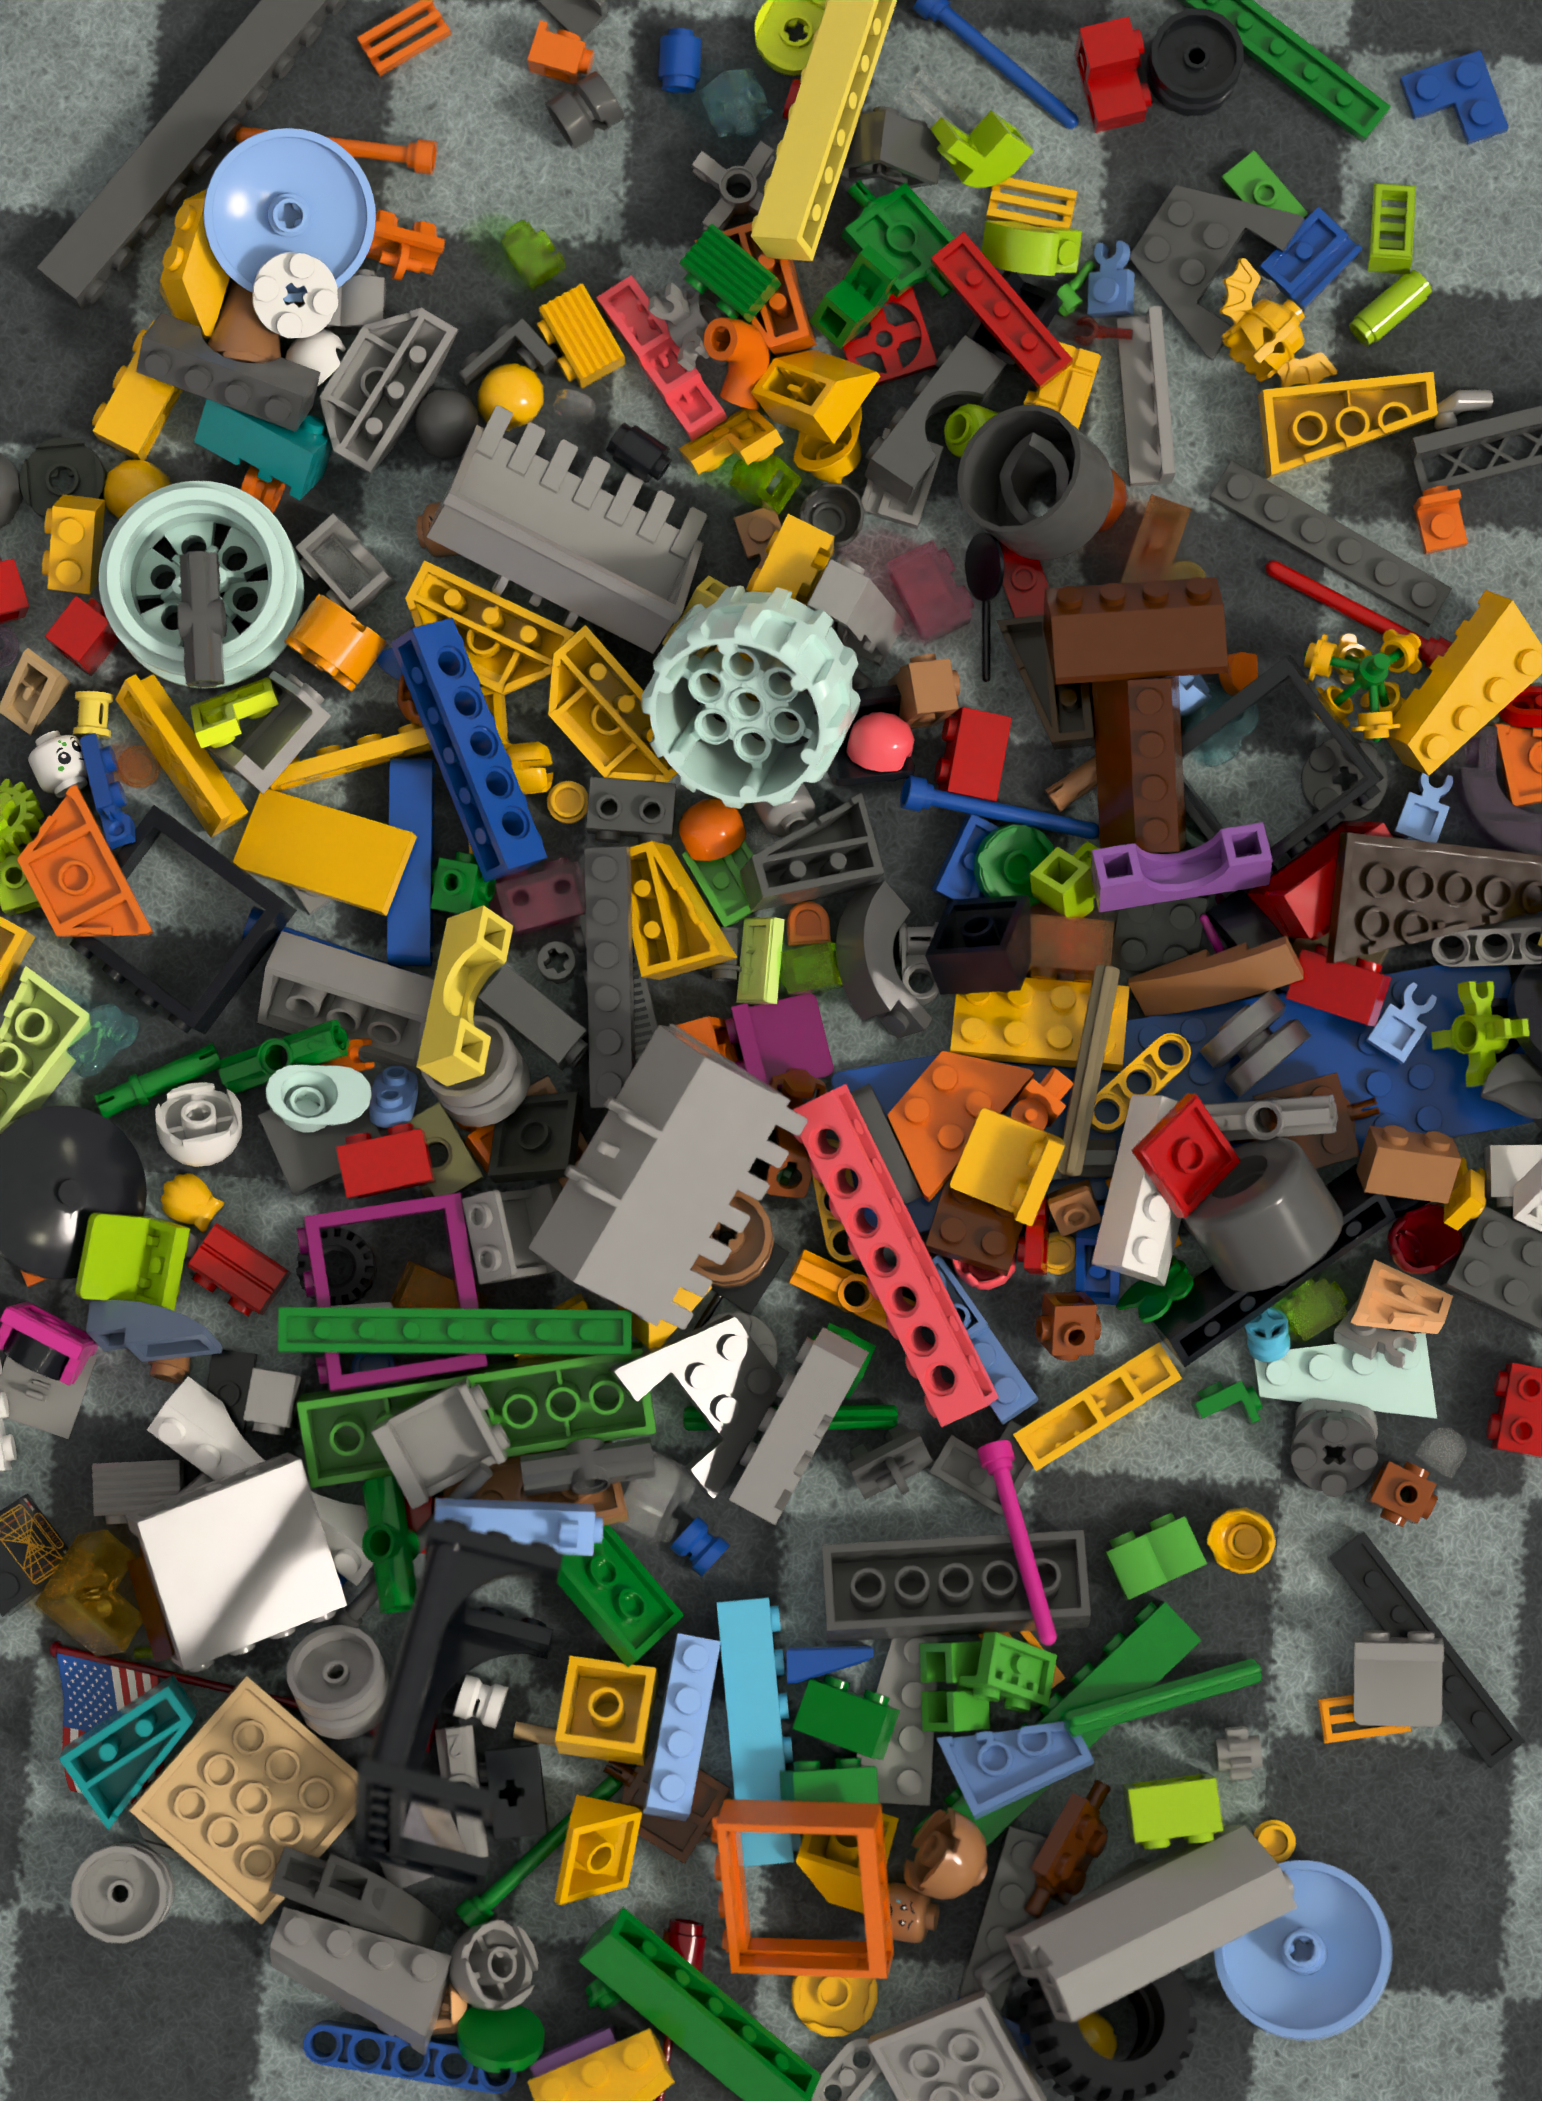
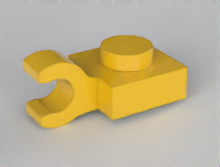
M1462 1157L1448 1204L1444 1203V1223L1457 1231L1468 1220L1476 1219L1486 1204V1172L1481 1167L1477 1171L1468 1170L1466 1165L1467 1159Z

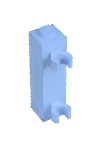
M435 1498V1521L442 1522L444 1519H453L466 1524L468 1529L486 1533V1531L495 1530L506 1533L512 1540L525 1544H530L534 1541L547 1543L553 1546L557 1552L564 1553L563 1555L593 1556L594 1543H602L603 1517H595L593 1504Z

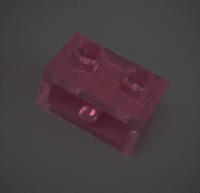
M933 540L888 561L886 572L924 646L969 624L971 620L969 610L975 608L965 586L962 585L957 588L950 574L955 571V567L945 548L938 550Z
M568 858L553 860L543 865L544 871L528 875L526 869L502 877L503 882L495 884L504 920L513 925L511 938L579 920L578 915L586 914L585 885L578 861L569 863Z

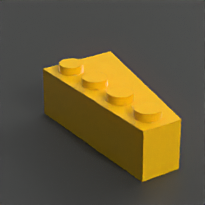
M1434 372L1262 390L1258 394L1266 479L1431 420L1438 415Z
M787 514L780 531L777 529L774 531L766 547L765 553L768 556L762 569L758 567L755 569L746 591L773 592L778 587L791 591L790 598L807 606L834 552V536ZM718 645L716 646L714 651H719ZM739 652V655L744 660L753 662V659L748 654ZM711 674L712 681L719 683L718 678ZM745 692V695L750 700L759 701L755 695Z

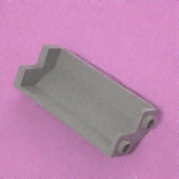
M1226 1825L1223 1827V1831L1213 1833L1214 1840L1189 1843L1005 1935L1022 1977L1039 1978L1055 2019L1074 2022L1296 1909L1297 1906L1292 1896L1294 1895V1887L1289 1876L1281 1870V1867L1245 1825Z

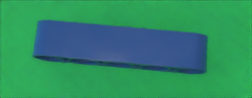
M434 758L390 759L389 825L413 832L417 836L387 914V960L391 966H432L433 952H430V946H433V910L430 907L433 895L431 877L434 871V867H431V861H434V825H432L435 811V783H432V777H435Z
M322 2020L316 2023L306 2034L303 2041L306 2056L312 2062L319 2065L492 2094L508 2091L514 2085L519 2071L511 2073L512 2068H509L510 2077L503 2082H496L488 2076L487 2071L473 2066L466 2060L467 2069L464 2073L459 2075L451 2074L445 2069L443 2059L449 2053L461 2054L458 2049L459 2043L458 2041L435 2037L430 2039L426 2054L423 2055V2063L418 2067H408L400 2058L401 2049L411 2045L396 2035L392 2037L375 2027L333 2020ZM320 2031L330 2032L336 2039L335 2051L331 2053L319 2051L314 2044L315 2034ZM364 2038L373 2039L380 2048L379 2057L374 2060L363 2059L357 2051L358 2041Z

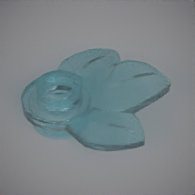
M1206 683L1210 689L1208 694L1212 698L1193 713L1181 717V736L1230 700L1233 695H1229L1219 683ZM1256 704L1244 712V716L1240 721H1232L1204 743L1203 756L1207 767L1224 764L1240 752L1243 737L1253 732L1258 725L1260 713Z
M114 1004L101 1005L90 1011L89 1021L92 1028L67 1048V1053L81 1063L78 1074L81 1077H90L102 1071L109 1065L119 1050L133 1044L139 1030V1021L133 1014L123 1012Z

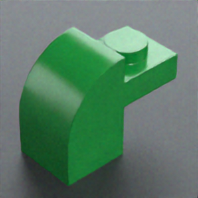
M868 245L858 254L844 279L824 295L809 322L841 349L884 306L892 295L893 290L891 288L901 272Z

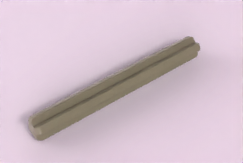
M1096 965L1094 969L1073 1079L1074 1084L1071 1089L1062 1136L1065 1148L1057 1165V1172L1066 1176H1080L1083 1170L1120 975L1119 969L1111 965Z

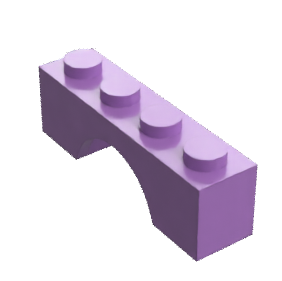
M1261 822L1220 829L1211 840L1203 845L1173 854L1149 853L1140 849L1135 843L1092 850L1091 874L1100 913L1269 885L1273 859L1264 823Z

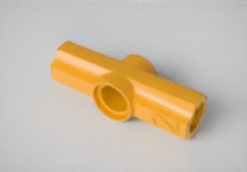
M803 1249L791 1272L788 1284L837 1306L843 1312L854 1314L889 1331L886 1324L887 1314L880 1300L878 1301L872 1296L867 1285L868 1277L856 1274ZM852 1281L861 1284L865 1290L864 1301L858 1306L850 1305L844 1298V1289ZM903 1296L908 1304L915 1306V1301Z

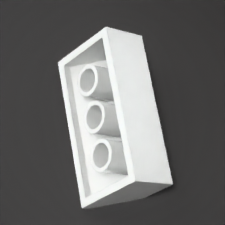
M1132 1095L1091 1264L1153 1284L1165 1286L1181 1218L1175 1216L1131 1150L1165 1117L1178 1101L1164 1096Z

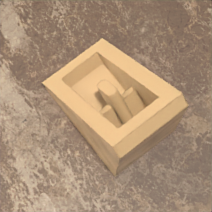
M28 648L23 652L0 702V713L29 735H32L71 683L60 671Z

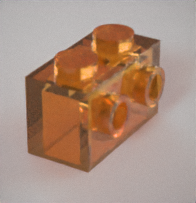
M1031 914V965L1028 970L1031 971V977L1055 980L1057 979V973L1074 974V981L1092 983L1096 965H1111L1114 921Z

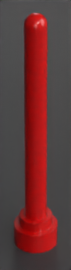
M1276 560L1269 561L1266 564L1265 571L1268 576L1381 635L1389 629H1394L1398 634L1402 635L1416 634L1421 641L1418 653L1420 654L1419 659L1426 662L1424 667L1428 669L1438 655L1443 657L1453 644L1441 636L1439 640L1432 636L1428 640Z

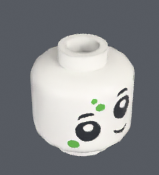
M52 731L42 735L35 741L37 747L30 753L28 762L43 792L55 793L57 797L61 798L66 797L65 793L71 786L76 784L81 790L88 784L86 781L88 773L81 744L76 736H61L59 731Z

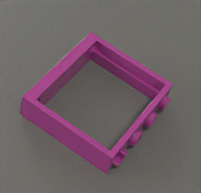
M454 1193L304 1216V1227L296 1228L299 1252L300 1254L308 1253L311 1270L303 1271L306 1297L315 1296L316 1308H331L319 1229L443 1210L458 1309H479L461 1194ZM323 1353L324 1357L316 1358L320 1384L328 1383L329 1393L483 1369L487 1366L486 1354H465V1356L342 1375L338 1353Z

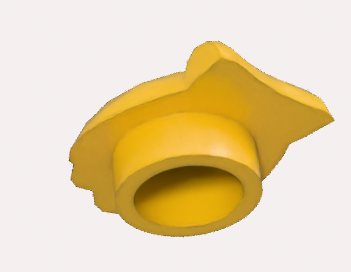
M191 1173L178 1174L173 1180L165 1182L163 1185L164 1194L160 1198L163 1212L168 1217L181 1223L194 1225L202 1233L207 1230L211 1220L225 1203L214 1197L207 1185L198 1176Z

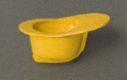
M861 406L835 444L799 431L793 460L796 466L801 470L810 471L815 478L821 481L841 484L843 477L850 474L861 461L862 450L858 437L862 420Z

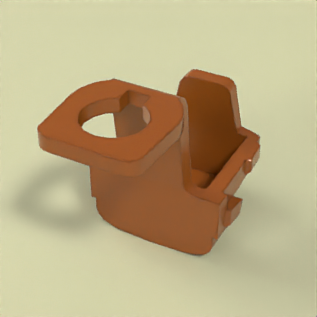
M788 1068L786 1073L772 1076L768 1084L775 1090H777L778 1084L783 1085L781 1094L790 1099L787 1107L792 1110L805 1104L802 1098L812 1099L815 1089H817L815 1098L827 1093L825 1082L810 1075L806 1069ZM775 1125L777 1145L786 1149L789 1154L780 1168H776L771 1164L768 1165L766 1182L769 1183L770 1187L767 1190V1194L804 1198L807 1195L812 1178L810 1160L808 1159L809 1154L804 1144H801L793 1133ZM788 1162H796V1168L801 1172L800 1180L792 1186L781 1185L777 1181L778 1172L786 1168Z

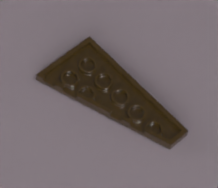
M1340 832L1326 963H1337L1348 958L1364 954L1369 955L1381 952L1384 949L1404 944H1413L1469 930L1472 927L1505 921V919L1524 914L1541 912L1542 855Z

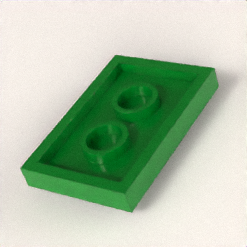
M610 1525L603 1526L602 1543H594L593 1556L563 1555L558 1584L627 1667L642 1657L684 1616Z

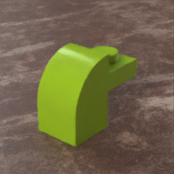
M992 110L989 111L969 135L943 117H940L930 129L940 142L937 150L947 159L946 161L961 182L974 188L991 187L1005 181L1034 152L1018 128Z
M985 221L981 252L995 268L1006 271L1055 276V273H1077L1082 230L1075 228L1037 227L1019 221Z
M1086 841L1073 855L1060 847L1054 849L1030 873L1033 896L1071 921L1087 916L1094 910L1093 899L1096 897L1091 874L1092 850L1100 848Z

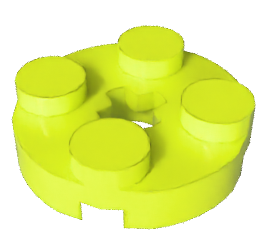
M767 0L757 14L754 30L757 51L768 66L782 74L791 76L801 75L803 68L807 66L813 48V36L816 30L819 29L825 12V0ZM798 23L803 24V33L807 37L804 40L799 39L797 42L790 41L789 34L785 32V29L787 27L795 28Z

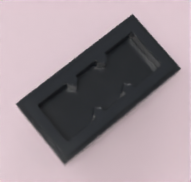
M222 1349V1353L212 1354L207 1391L224 1403L232 1422L242 1437L245 1438L247 1420L243 1419L252 1371L256 1366L257 1354Z

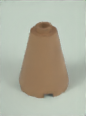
M233 280L219 312L214 332L211 338L208 339L207 345L220 355L239 362L266 363L280 358L279 334L265 327L257 317L252 304V292L246 290Z

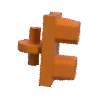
M378 210L373 241L366 258L392 266L391 278L397 281L402 280L406 270L432 275L445 244V239L437 237L436 225L419 221L414 222L411 230L397 226L398 218L395 216V213Z
M1054 1067L1040 1084L1032 1078L1017 1098L1018 1103L1014 1105L1010 1117L1040 1130H1044L1046 1125L1051 1127L1065 1109L1066 1105L1061 1100L1074 1083Z

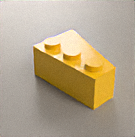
M655 841L630 847L632 938L641 977L662 980L738 958L672 847Z

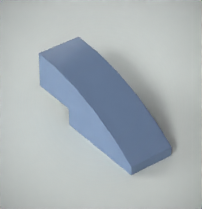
M102 1300L90 1301L86 1333L104 1351L129 1348L141 1362L222 1353L223 1345L205 1326L173 1310L136 1301Z

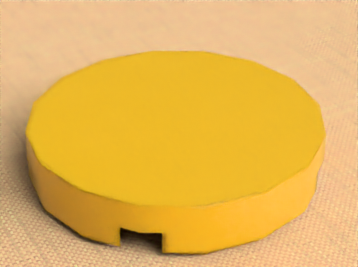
M794 1975L791 1985V2002L797 2016L810 2030L826 2037H843L858 2030L871 2018L877 2004V1982L875 1978Z

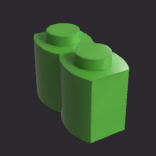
M1171 1512L1149 1522L1152 1531L1137 1538L1133 1530L1109 1540L1112 1549L1104 1552V1555L1125 1600L1134 1598L1207 1564L1185 1516L1175 1519Z

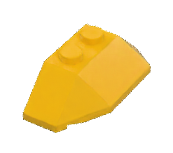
M205 189L185 199L175 216L176 229L171 245L163 256L162 264L164 268L160 278L159 292L172 317L201 327L202 337L211 338L230 276L227 275L214 257L205 234L203 221Z
M425 560L405 597L415 627L453 618L457 630L463 638L464 648L472 668L479 678L480 685L503 696L551 676L552 654L575 634V632Z
M584 625L552 654L547 715L603 778L669 782L678 774L664 756L660 758L656 756L650 745L654 733L650 714L643 713L641 708L644 690L590 629Z

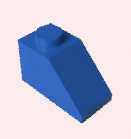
M1098 1205L1102 1219L1105 1205ZM1101 1223L1077 1231L1075 1292H1085L1095 1304L1116 1305L1119 1302L1121 1273L1091 1264Z

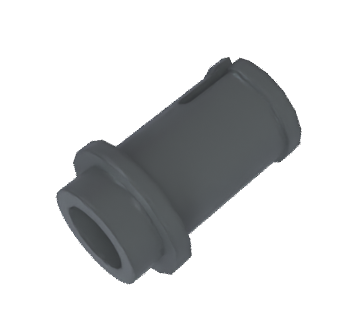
M720 927L737 956L739 929ZM737 958L707 967V972L711 973V980L717 982L737 981V973L742 970V967L737 966Z

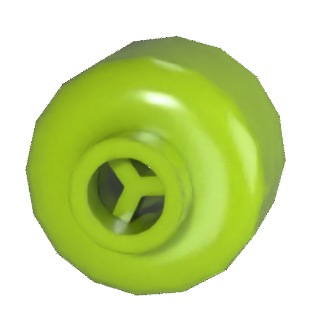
M975 404L960 406L949 416L944 427L945 442L948 450L953 455L962 458L964 450L973 435L998 413Z

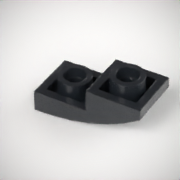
M1242 889L1236 890L1206 912L1210 922L1228 948L1246 942L1249 948L1252 949L1283 937L1271 920Z

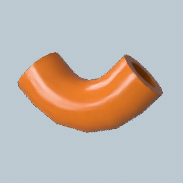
M716 318L708 324L703 340L704 347L710 357L714 360L728 361L726 377L719 396L740 407L754 410L759 409L760 404L751 391L770 365L769 348L760 331L754 325L735 318Z

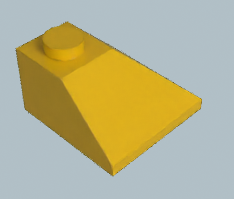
M882 1813L887 1865L899 1818ZM803 1834L796 1858V1863L828 1903L864 1914L857 1835Z

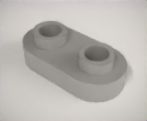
M857 2036L851 2038L842 2046L820 2073L822 2076L812 2096V2101H857L881 2072V2068L867 2045L869 2037ZM857 2051H865L869 2054L870 2061L867 2065L861 2067L853 2062V2056ZM829 2085L840 2087L842 2093L837 2100L826 2098L824 2092Z

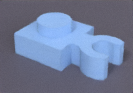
M1421 773L1418 780L1421 795L1412 792L1408 793L1393 834L1404 839L1410 837L1418 841L1437 843L1450 808L1439 803V799L1444 797L1451 789L1453 776L1447 775L1443 786L1434 788L1429 783V776Z
M1414 982L1407 986L1402 993V1008L1399 1009L1390 1003L1378 1020L1376 1027L1373 1028L1365 1040L1400 1064L1405 1062L1427 1028L1417 1018L1419 1015L1429 1012L1435 1006L1437 997L1432 994L1427 999L1425 1005L1415 1004L1412 1000V993L1418 985Z

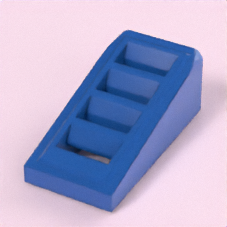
M871 1646L788 1648L786 1650L787 1685L797 1684L867 1662L869 1659L874 1658V1648H871Z

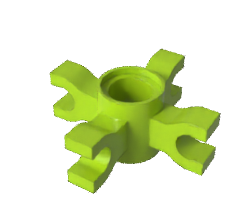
M1467 981L1457 983L1458 996L1464 1006V1015H1460L1454 1020L1450 1030L1431 1032L1433 1050L1450 1048V1050H1457L1459 1053L1468 1054L1469 1065L1466 1071V1086L1476 1087L1484 1085L1488 1074L1497 1064L1495 1054L1501 1053L1506 1048L1509 1039L1530 1035L1528 1019L1510 1021V1018L1492 1015L1493 981L1481 983Z

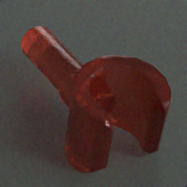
M1088 316L1081 317L1076 322L1077 326H1088L1093 331L1088 337L1074 336V341L1081 346L1093 344L1096 338L1130 340L1133 338V329L1098 326L1097 322Z

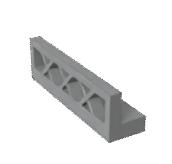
M1153 306L1148 307L1146 316L1116 318L1129 487L1172 484L1176 473L1162 307Z

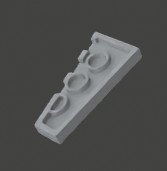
M939 1636L894 1638L891 1640L876 1692L890 1697L888 1706L899 1709L900 1713L883 1760L872 1759L858 1753L856 1757H861L862 1765L877 1767L879 1803L930 1806L934 1731H922L921 1691H935L936 1682L921 1683L919 1643L938 1642Z

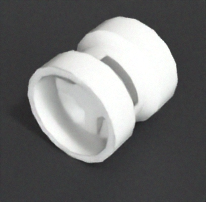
M467 1674L456 1703L454 1716L463 1719L474 1717L480 1719L482 1725L495 1729L509 1687L497 1683L492 1686L482 1684L480 1678Z

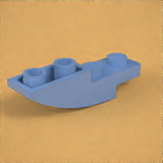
M938 1255L932 1261L999 1396L989 1406L1002 1425H1004L1038 1402V1397L990 1330L988 1323L943 1258Z

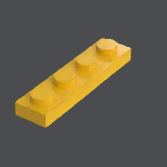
M408 724L398 728L399 734L382 738L381 734H371L357 739V746L342 750L340 745L327 746L315 751L316 757L300 761L299 756H296L272 783L270 788L278 792L390 762L391 758H405L432 750L424 727Z

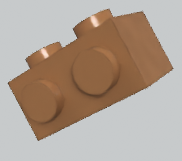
M935 654L918 655L910 658L911 663L900 667V671L888 681V686L897 685L901 693L899 717L907 722L911 729L937 726L959 709L957 696L960 694V679L957 671L952 670L950 658L936 660Z
M1387 1125L1384 1128L1369 1126L1356 1171L1364 1192L1448 1204L1462 1158L1453 1138L1437 1131H1429L1426 1134L1410 1132L1395 1125Z

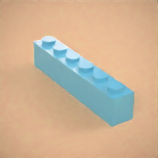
M769 1597L717 1602L735 1799L781 1801L779 1771H785V1763H793L791 1736L782 1737L781 1720L789 1719L787 1693H778L777 1676L785 1675L783 1649L774 1650L772 1632L781 1631L779 1606H770ZM740 1832L744 1867L794 1862L793 1851H799L801 1844L800 1834Z

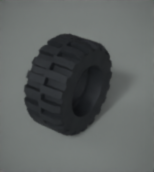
M1178 1968L1127 1994L1136 2011L1138 2034L1135 2045L1128 2057L1114 2061L1100 2055L1087 2043L1081 2033L1078 2020L1074 2022L1056 2020L1039 1978L1029 1977L1027 1984L1032 1988L1022 1993L1020 2007L1027 2010V2015L1019 2019L1020 2033H1027L1030 2044L1023 2046L1028 2059L1035 2056L1040 2066L1035 2071L1043 2081L1052 2078L1056 2082L1053 2090L1062 2097L1075 2095L1074 2101H1137L1155 2094L1167 2087L1168 2080L1174 2079L1183 2069V2064L1180 2060L1190 2057L1194 2046L1192 2041L1187 2040L1188 2034L1194 2033L1197 2030V2018L1190 2017L1189 2007L1195 2005L1193 1993H1185L1182 1982L1186 1981L1187 1978L1181 1968Z

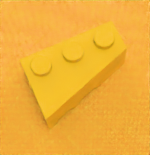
M647 2029L527 2082L534 2101H653L673 2084L674 2080L659 2041L653 2032Z

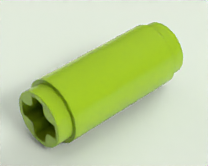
M1412 270L1409 274H1404L1354 317V320L1349 324L1351 332L1366 347L1376 343L1427 300V296L1432 293L1430 284L1416 270Z

